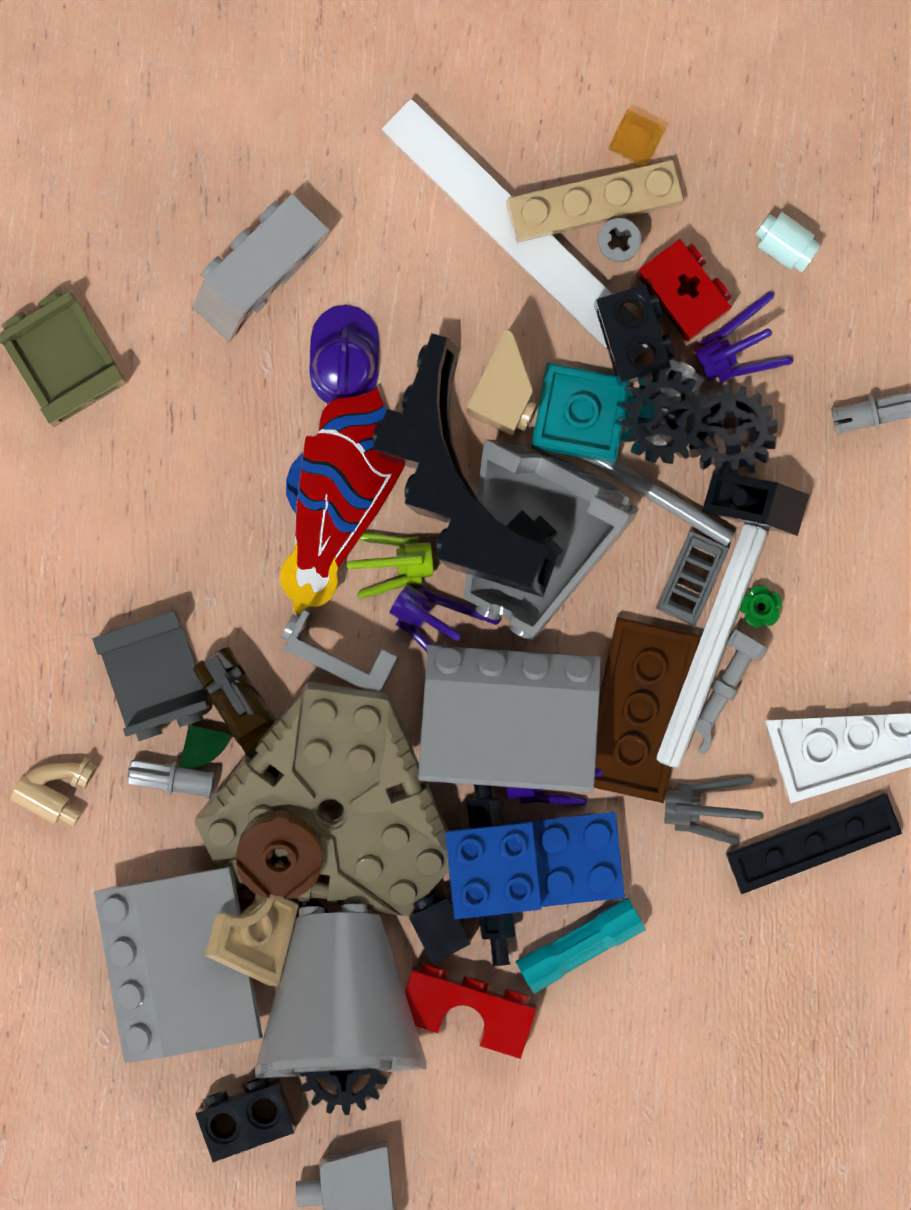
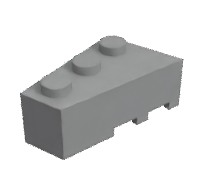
M290 195L282 204L276 200L269 205L259 217L262 223L253 232L248 228L242 231L230 245L233 251L224 260L219 256L214 258L201 273L204 280L192 308L228 342L238 334L237 330L240 323L253 311L258 313L266 304L264 300L282 283L285 284L317 251L330 230L294 195Z

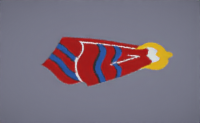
M378 388L361 396L339 398L331 401L321 413L318 434L305 437L296 506L294 550L282 564L279 576L281 588L286 596L293 601V611L296 614H301L307 607L321 606L333 597L338 584V568L379 512L405 467L404 465L384 459L373 450L374 429L377 423L383 420L386 413V408L379 395Z

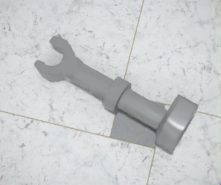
M735 628L726 644L738 651L720 680L715 679L711 686L714 691L700 713L693 731L703 735V742L698 749V752L701 754L709 750L712 741L710 732L727 701L729 699L733 701L738 691L735 688L752 659L762 660L769 649Z

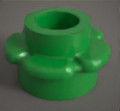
M766 586L751 588L750 593L744 595L740 606V611L745 615V621L755 628H760L762 625L772 626L780 618L781 597L777 592L769 591ZM764 603L765 610L759 611L757 605Z

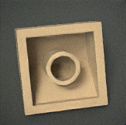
M504 329L467 406L466 415L513 437L517 428L525 431L537 404L530 401L533 389L512 332Z

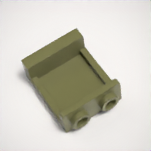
M60 290L49 294L39 301L38 304L41 308L27 317L22 312L5 321L1 325L4 331L0 332V343L7 350L41 406L40 410L48 423L53 427H56L127 384V381L76 297L70 291L62 294Z

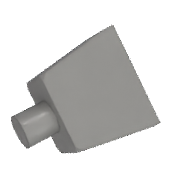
M388 1141L320 1159L319 1163L320 1179L296 1181L298 1207L323 1205V1210H395Z

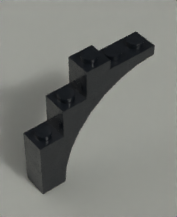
M431 333L428 344L424 345L419 352L417 359L418 371L413 385H409L404 393L403 413L389 409L386 410L383 420H380L374 429L373 450L390 462L416 469L415 474H411L406 482L404 491L406 500L404 504L419 515L449 523L448 527L444 528L439 535L436 559L450 569L544 597L558 556L547 546L518 535L497 521L480 503L464 477L453 446L449 417L451 380L459 349L447 337Z

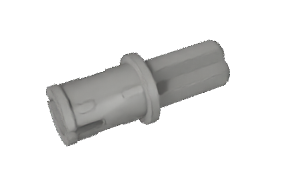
M911 392L879 399L868 396V401L831 408L836 434L839 435L843 432L874 426L876 430L880 429L879 424L911 418Z
M134 759L130 762L127 780L132 785L167 790V795H172V792H179L210 799L215 772L178 767L177 762L174 761L172 765Z

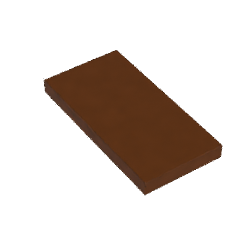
M616 617L599 693L595 768H600L603 773L600 777H594V788L664 803L672 767L660 763L657 760V754L697 651L701 635Z

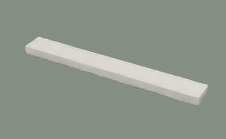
M410 99L381 131L607 350L594 308V302L596 299L612 295V293L552 235L517 243L506 204L507 199L512 196L423 109ZM624 305L619 307L618 315L624 323L633 325L640 322ZM644 344L635 345L631 349L632 360L634 361L648 346Z

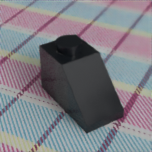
M713 470L702 511L741 523L756 525L763 529L798 536L809 494L777 482L739 475L738 478H733L731 473L726 472L717 477L715 470Z

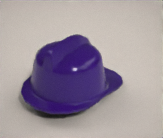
M349 305L332 307L322 313L313 325L310 340L309 373L311 385L318 397L327 404L339 398L361 396L375 389L378 377V332L370 315L360 308Z

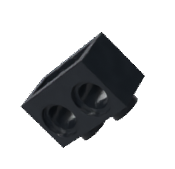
M645 284L595 300L594 308L618 387L638 381L637 376L639 374L652 377L653 369L669 371L671 368L669 360L675 359V353L669 335L662 336L657 319L663 318L656 293L649 294ZM626 303L636 305L641 311V321L633 325L624 323L618 315V309L621 305ZM638 344L649 346L654 353L653 363L648 366L636 364L632 360L631 349Z
M257 1078L243 1084L244 1092L229 1097L225 1090L202 1099L204 1106L199 1107L195 1115L212 1162L295 1133L297 1127L280 1079L269 1082L268 1078ZM261 1098L270 1099L277 1107V1114L267 1120L259 1118L253 1109L254 1102ZM220 1113L231 1115L236 1122V1130L230 1134L219 1133L213 1126V1117Z

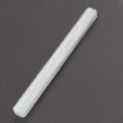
M745 524L737 541L657 754V760L667 766L679 768L683 761L767 537V531L759 526Z

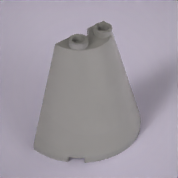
M486 439L482 451L477 498L497 521L505 526L521 510L526 512L534 521L541 515L558 532L553 540L564 551L557 558L544 597L466 574L463 598L477 606L475 610L482 616L499 620L502 615L510 621L509 624L512 625L510 630L513 633L526 639H534L633 522L638 512V507L632 503L628 507L627 504L630 499L628 495L611 483L581 467L547 453H544L543 456L538 453L525 454L527 448L519 444Z
M365 904L341 905V912L325 913L324 907L299 908V917L295 920L279 985H277L256 1062L255 1077L300 1076V1072L370 1068L383 1072L427 1070L424 1051L381 917L376 914L367 913V905Z

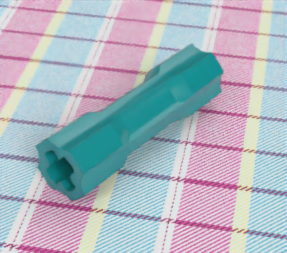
M626 897L600 912L594 919L552 943L542 945L516 960V964L533 994L561 979L569 971L611 947L621 945L645 931L646 928L630 900Z

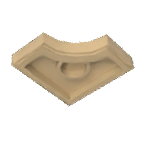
M256 894L252 904L242 914L235 916L216 914L205 956L268 986L279 985L299 903L291 899H284V896L270 895V898Z

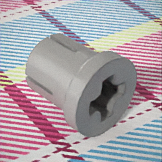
M615 218L606 222L598 235V246L601 253L613 262L630 260L636 255L641 245V234L638 227L630 220L624 218ZM614 233L618 238L624 235L626 237L629 236L625 245L626 251L623 252L619 247L613 250L609 247L612 240L611 234Z

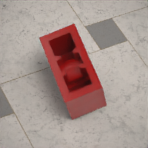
M679 239L642 266L636 275L643 285L646 284L650 294L656 293L661 309L688 343L730 311L732 307L727 301L732 297L725 285L717 277L711 280L703 270L702 266L706 262L698 249L692 243L685 246L682 240ZM681 278L685 283H690L691 281L696 283L697 287L693 291L695 298H692L688 293L682 297L678 294L677 291L681 286L679 280Z

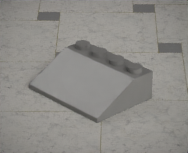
M428 645L418 781L593 793L600 688V657Z
M232 866L115 885L94 891L124 1063L164 1058L263 1038L253 978L205 956L215 915L230 914L235 916L241 914Z

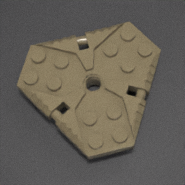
M308 682L258 741L256 746L258 753L255 757L251 759L246 756L197 814L195 820L197 829L216 869L232 866L236 889L240 893L256 895L242 882L237 872L236 850L240 835L252 821L264 815H271L277 810L289 811L294 817L304 820L313 827L324 849L320 874L330 876L329 883L316 881L307 892L298 897L291 898V900L299 899L298 901L309 902L310 898L327 900L326 905L331 906L365 904L367 909L373 910V912L409 917L415 910L413 904L423 900L449 871L445 831L448 828L428 783L420 784V781H418L419 762L388 693ZM269 765H272L280 773L274 776L266 769ZM402 783L404 790L392 793L390 787ZM333 799L342 805L336 808L328 807L322 801ZM271 850V862L275 863L279 860L284 864L289 862L286 850Z

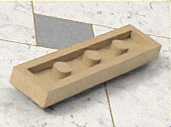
M673 160L510 197L507 199L506 204L516 242L519 243L608 222L615 218H626L681 205L684 200Z

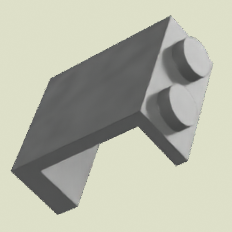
M173 610L92 638L97 655L102 656L126 726V728H123L125 737L136 734L139 742L163 734L160 725L177 720L180 728L204 720L201 711L210 709L205 690L193 671L196 664L178 611Z

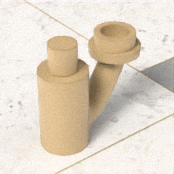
M87 757L81 763H53L39 766L31 770L27 775H22L11 794L10 801L53 824L61 820L74 827L82 812L68 805L70 798L45 784L56 779L72 778L71 786L74 788L79 786L85 789L95 772L96 766L91 764L90 759Z

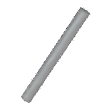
M582 458L727 547L735 532L618 460L613 464Z

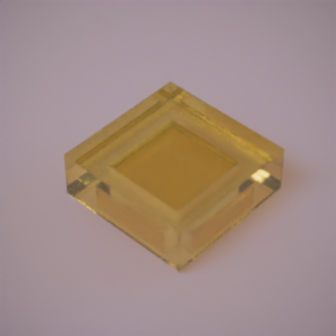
M627 109L608 150L642 167L647 166L666 128Z

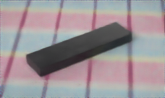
M883 793L725 854L740 894H744L902 834L888 794Z

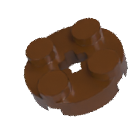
M277 810L271 815H264L255 819L243 830L236 850L237 872L242 882L251 891L260 896L270 898V895L284 896V899L295 898L307 892L318 880L324 849L317 832L307 822L294 817L289 811ZM271 850H286L289 862L286 864L280 860L275 863L271 862Z

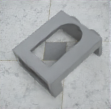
M305 610L302 611L300 617L292 614L281 635V638L287 641L284 650L364 690L382 692L399 657L381 650L370 674L301 640L313 614Z

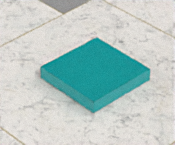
M547 363L531 448L615 464L623 426L616 424L615 419L625 415V410L619 408L617 402H627L628 394L624 388L626 385L630 386V383L618 387L615 375Z

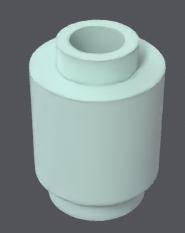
M783 212L780 213L777 219L769 214L755 234V236L762 240L757 248L789 270L794 267L801 273L822 245L813 239L815 234Z

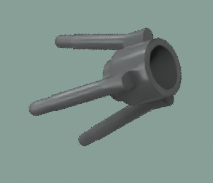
M743 776L697 784L678 783L677 790L666 791L664 824L675 825L674 831L691 832L737 845L739 843L738 837L691 822H699L700 815L761 820L764 814L761 811L700 806L701 796H692V794L752 784L754 778L752 776Z

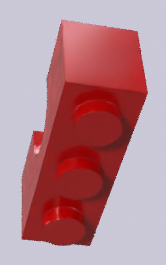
M423 963L421 969L412 967L405 995L416 1027L438 1033L442 1019L450 1009L457 1006H469L481 1015L484 1022L479 1046L521 1059L536 1012V1006L528 1003L529 995L507 988L504 995L487 990L489 983L470 976H464L462 982L446 977L448 970L428 963Z

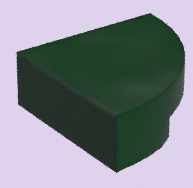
M188 725L180 767L194 768L213 761L226 748L232 733Z

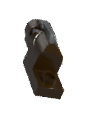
M229 647L222 648L215 652L216 656L206 662L202 660L196 664L193 671L236 742L242 747L245 754L253 759L258 753L256 751L258 741L273 725L276 718L261 693L253 685L233 651ZM269 765L266 769L274 776L280 773L272 765Z

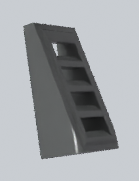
M689 531L654 609L691 626H695L729 548ZM692 546L715 555L713 562L710 563L690 554ZM687 561L707 570L706 578L704 579L684 570L685 562ZM679 577L701 586L699 594L677 585ZM672 593L693 601L692 609L671 601Z

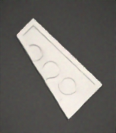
M911 713L764 720L789 803L911 767Z

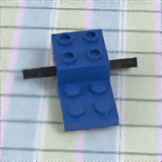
M473 784L475 799L467 801L469 827L445 831L454 919L479 917L481 937L483 940H490L492 966L511 964L509 961L507 938L515 936L513 913L542 910L541 907L625 898L615 811L503 822L501 800L499 797L492 798L491 786Z

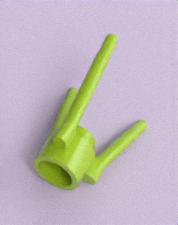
M364 532L358 541L404 547V549H396V557L348 561L346 565L348 569L397 567L398 575L406 574V576L359 591L357 593L359 599L378 595L406 585L422 584V577L433 576L430 542L419 543L418 537L402 538Z

